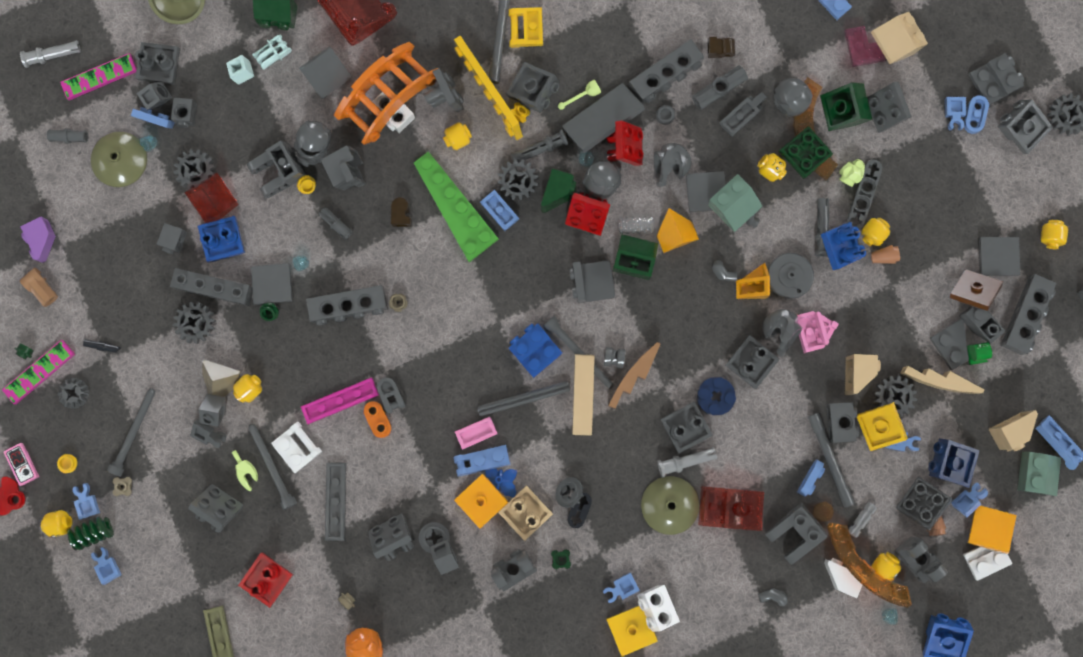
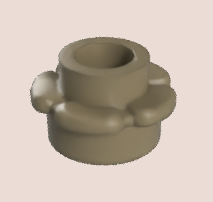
M400 293L393 294L390 297L389 307L394 309L395 312H401L402 309L407 307L408 302L405 295Z
M348 592L346 594L341 593L337 600L347 610L351 607L354 608L355 605L353 603L355 599Z

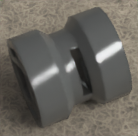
M606 347L604 366L616 365L617 368H623L625 349L614 350L611 347Z

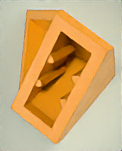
M668 208L657 234L663 253L699 240L693 223Z
M763 263L747 276L736 281V299H766L770 296V276L766 263Z

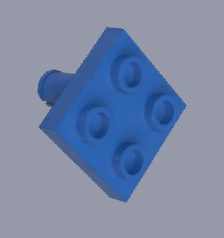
M235 216L198 225L200 241L202 242L208 263L245 253Z
M851 222L844 223L821 234L832 270L840 269L866 256V250L861 251L865 247L859 245L857 241L860 237V232H855L859 231L858 227H853Z

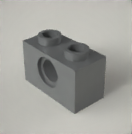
M853 402L827 404L829 442L857 441L856 437H859L858 426H855L857 409L856 406H853ZM841 417L845 418L847 421V426L845 428H842L839 425V420Z

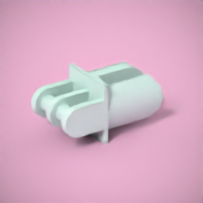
M277 35L270 41L267 40L268 44L252 54L263 70L277 60H282L292 51L290 47H287V42L282 40V35Z

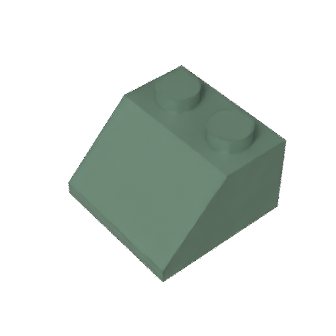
M738 174L709 200L708 204L734 233L763 207L753 189Z
M1022 452L1017 490L1057 496L1061 458L1048 454Z

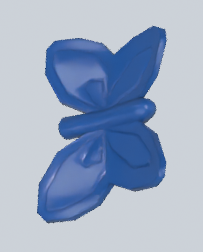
M495 468L485 471L486 477L498 490L501 488L505 496L515 497L516 488L513 481L516 478L517 470L509 469L503 473L502 469L497 471Z

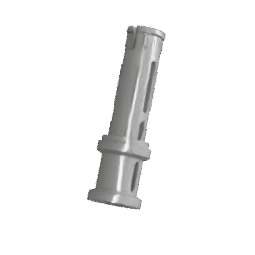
M76 40L45 49L37 47L36 50L28 52L20 51V58L24 67L28 68L32 64H45L49 59L80 53L81 49L80 45H77L79 42Z
M712 447L680 458L679 456H673L672 459L666 461L658 460L657 465L660 475L663 478L666 474L672 472L680 473L683 468L716 460L717 454L708 456V454L715 453L716 451Z

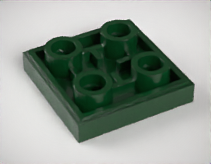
M809 126L779 150L781 155L803 179L808 177L833 155L831 150Z

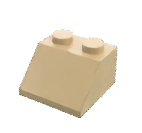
M910 12L896 16L871 32L889 64L914 55L928 44Z
M853 354L846 357L845 395L858 394L878 375L881 368L878 355Z
M1036 410L1021 412L989 429L999 450L1018 451L1025 447L1024 443L1030 441L1038 415Z

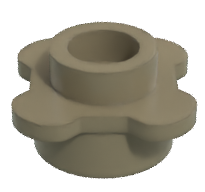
M130 477L125 479L114 478L113 495L116 497L120 495L130 496L132 494V479Z

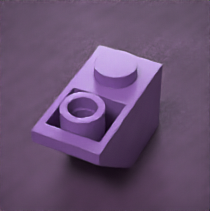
M39 217L20 227L23 231L21 233L22 238L30 247L29 253L31 257L36 261L44 263L48 258L56 236L48 219Z

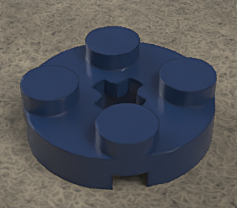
M721 377L705 380L699 386L697 392L699 407L710 415L726 414L732 409L736 401L734 387L729 381ZM713 391L722 393L720 396L721 401L718 402L711 399Z

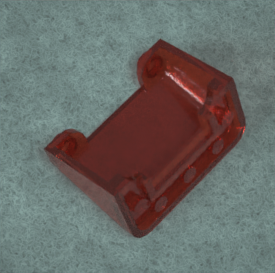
M318 0L341 34L352 46L359 44L391 22L398 13L393 4L390 2L381 4L379 0Z

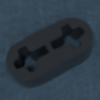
M583 493V495L589 501L588 505L584 504L582 510L578 509L580 503H577L574 508L571 507L567 521L572 528H580L586 520L592 504V499L587 493ZM577 511L581 512L579 519L582 520L581 523L577 522L576 525H573V520L570 519L571 516L575 517Z

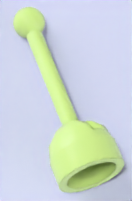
M595 79L586 85L584 92L564 103L560 102L558 108L563 110L566 105L586 94L590 96L600 94L601 90Z

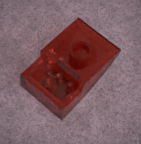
M701 486L698 525L762 531L764 492Z

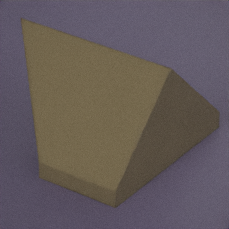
M203 360L202 375L208 394L224 397L233 391V385L240 379L239 370L208 360Z

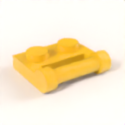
M542 7L509 9L508 14L511 19L509 47L543 46ZM519 16H523L524 39H519L518 37Z

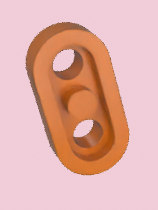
M375 401L367 403L364 407V415L373 434L378 438L389 436L392 426L382 405ZM372 407L376 408V413L374 415L370 413V409ZM379 425H384L385 429L383 432L378 430Z

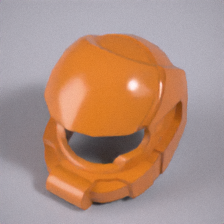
M358 628L346 636L345 651L347 657L383 656L382 642L378 632L369 628Z

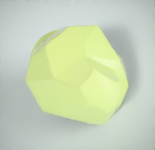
M856 159L844 165L839 171L841 174L839 180L850 187H853L855 183H859L864 175L865 165L863 161Z

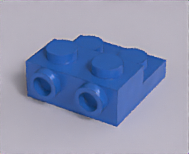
M532 323L524 330L525 335L521 338L516 336L510 341L509 344L511 346L509 350L534 378L563 353L539 324L534 326Z
M941 613L937 614V616L931 615L926 630L927 639L922 653L923 657H966L974 632L968 620L960 617L957 620H952L947 615Z

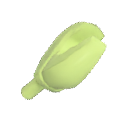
M235 450L232 454L238 463L235 465L237 478L245 489L251 491L252 488L246 479V474H251L252 478L257 482V471L249 461H242Z

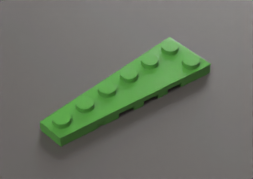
M429 152L414 162L415 167L470 263L498 241V237Z

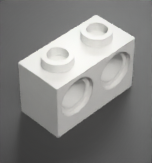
M382 92L372 102L380 110H383L381 105L391 100ZM403 104L386 125L391 131L396 130L400 133L415 119L414 113ZM402 115L403 119L400 122H395V116Z
M665 585L655 586L637 595L639 607L644 611L647 626L652 632H660L680 622ZM652 595H653L654 598H655V603H654V605L651 603V596H652ZM659 614L663 617L662 623L659 622Z

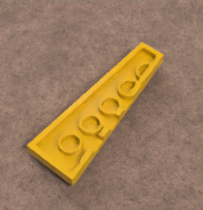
M462 37L455 38L456 47L454 49L459 57L463 56L465 59L464 65L467 70L474 73L475 76L473 78L477 85L483 87L484 95L488 101H492L496 113L501 115L502 121L506 126V132L510 137L514 136L516 140L521 139L523 135L519 122Z

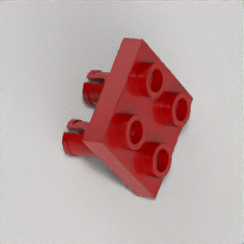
M622 120L615 121V132L609 135L611 137H607V141L609 144L616 142V149L607 151V154L610 155L607 156L608 161L620 160L634 166L643 165L642 128Z
M584 192L574 193L565 225L601 236L611 204H608L605 199L603 202H601L602 199H592L587 193L583 196Z
M262 552L238 586L271 608L294 574Z

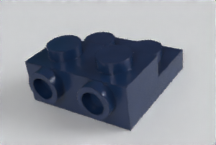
M939 438L938 442L933 446L935 455L928 465L929 476L970 488L980 450Z

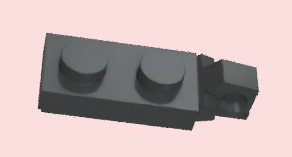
M761 92L755 98L752 96L747 97L721 120L719 125L733 137L762 109L760 104L766 100V95Z

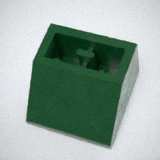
M622 234L613 272L650 280L659 243Z

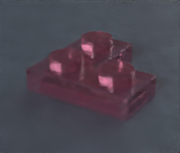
M865 26L850 28L844 31L852 67L887 61L877 42L868 44Z

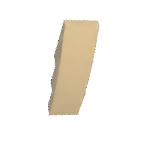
M575 354L573 435H592L594 355Z
M906 366L903 367L900 373L916 382L937 389L969 394H981L984 392V389L951 371L944 372L942 376L931 369H925L920 373Z

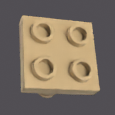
M528 486L524 487L498 512L524 541L553 515Z

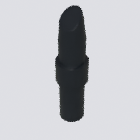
M87 339L83 341L84 347L94 348L99 351L116 353L121 349L118 346L102 341L97 342Z

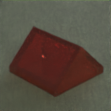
M218 173L184 192L205 223L223 218L239 205Z

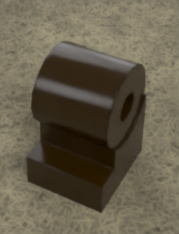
M709 37L707 41L708 58L734 57L735 39Z
M398 197L392 201L391 225L393 227H412V219L407 217L409 204L404 198Z

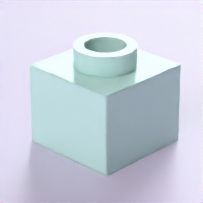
M243 55L226 63L230 78L238 85L254 77L251 63Z

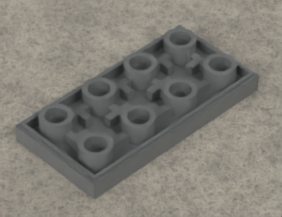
M621 83L565 123L562 128L579 149L586 153L615 132V121L629 122L643 112L645 108L631 91Z

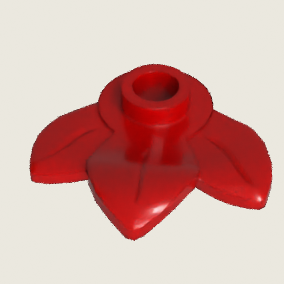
M2 477L0 516L7 515L12 510L22 508L26 502L24 493L19 491L18 483L10 477ZM15 496L19 498L18 503L13 501Z

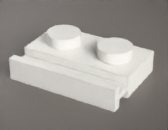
M980 546L963 554L977 581L1012 564L1008 554Z

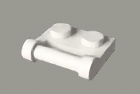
M296 422L271 443L294 473H297L322 453V450L316 447L302 430V425L299 422ZM296 433L311 452L308 456L291 437L292 434Z

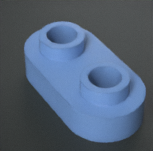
M975 96L968 103L964 119V129L970 134L980 132L985 126L989 102L983 96ZM975 104H979V110L975 108ZM975 122L976 127H972L970 123Z
M817 459L813 462L797 493L804 497L807 494L811 495L816 487L814 485L816 479H820L825 471V468H823L824 463Z

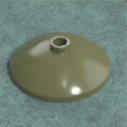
M148 0L153 12L162 20L172 24H185L193 21L199 16L205 5V0Z
M113 132L105 135L96 143L92 150V170L95 176L108 186L125 187L133 184L142 176L147 166V152L143 143L134 135L126 132ZM114 154H117L116 159H112Z
M666 476L653 481L646 488L642 496L641 510L645 521L655 531L666 535H675L686 531L693 525L699 513V499L696 491L687 481L674 476ZM670 502L675 504V508L672 510L668 508Z

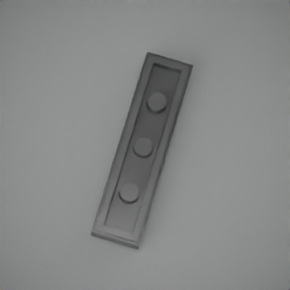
M326 463L325 541H345L346 463Z

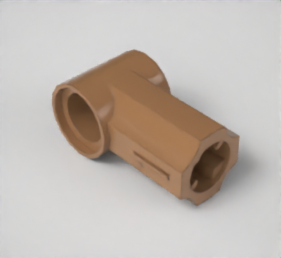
M33 268L19 281L25 289L34 294L44 307H47L56 301L58 295L48 285L47 279L40 275L41 272L37 268Z

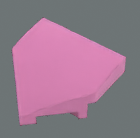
M819 311L797 315V323L803 327L799 334L803 352L807 353L822 349L825 345H828L829 339L839 323L831 321L821 315Z

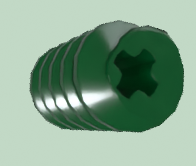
M98 516L96 518L97 523L91 519L89 520V526L85 522L82 523V529L78 525L75 526V532L69 528L67 534L72 548L75 551L83 550L85 547H90L92 544H97L99 541L113 537L114 531L110 520L107 517L102 520Z

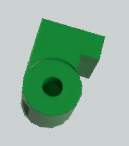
M989 342L967 346L969 365L988 362L987 359L992 358V348Z

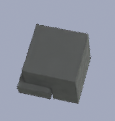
M346 145L321 159L333 187L344 191L354 185L361 187L366 184L358 166L364 163L356 149Z

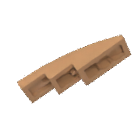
M657 342L628 371L617 387L608 405L609 407L616 409L623 392L631 394L637 378L646 379L660 343Z

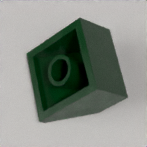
M253 0L254 19L263 28L278 26L281 30H289V28H295L297 5L294 0Z
M851 82L820 95L828 131L857 126L873 120L864 83Z
M552 169L541 203L542 213H546L569 201V197L573 196L576 190L577 182L574 181V175Z

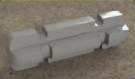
M868 502L864 506V511H861L853 522L854 525H851L848 529V533L857 538L861 533L860 530L866 526L871 518L870 515L875 513L877 507Z

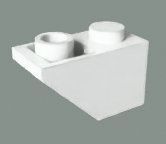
M834 558L831 561L825 559L824 564L834 588L857 598L866 577L860 574L862 570L850 566L849 569L842 566L843 562Z

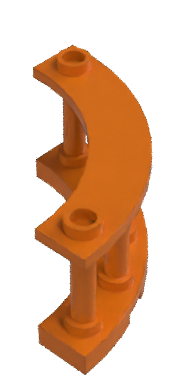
M410 42L392 49L393 53L388 57L382 56L375 61L351 86L353 91L348 97H343L334 113L338 120L350 118L366 133L361 142L364 145L377 141L382 129L395 112L415 94L429 86H433L437 81L432 72L436 69L428 72L412 57L411 53L414 45ZM407 62L421 76L412 81L397 65ZM388 71H392L406 85L397 95L380 79ZM372 85H376L391 100L383 110H380L365 95ZM360 101L377 116L371 126L366 124L355 113V108Z

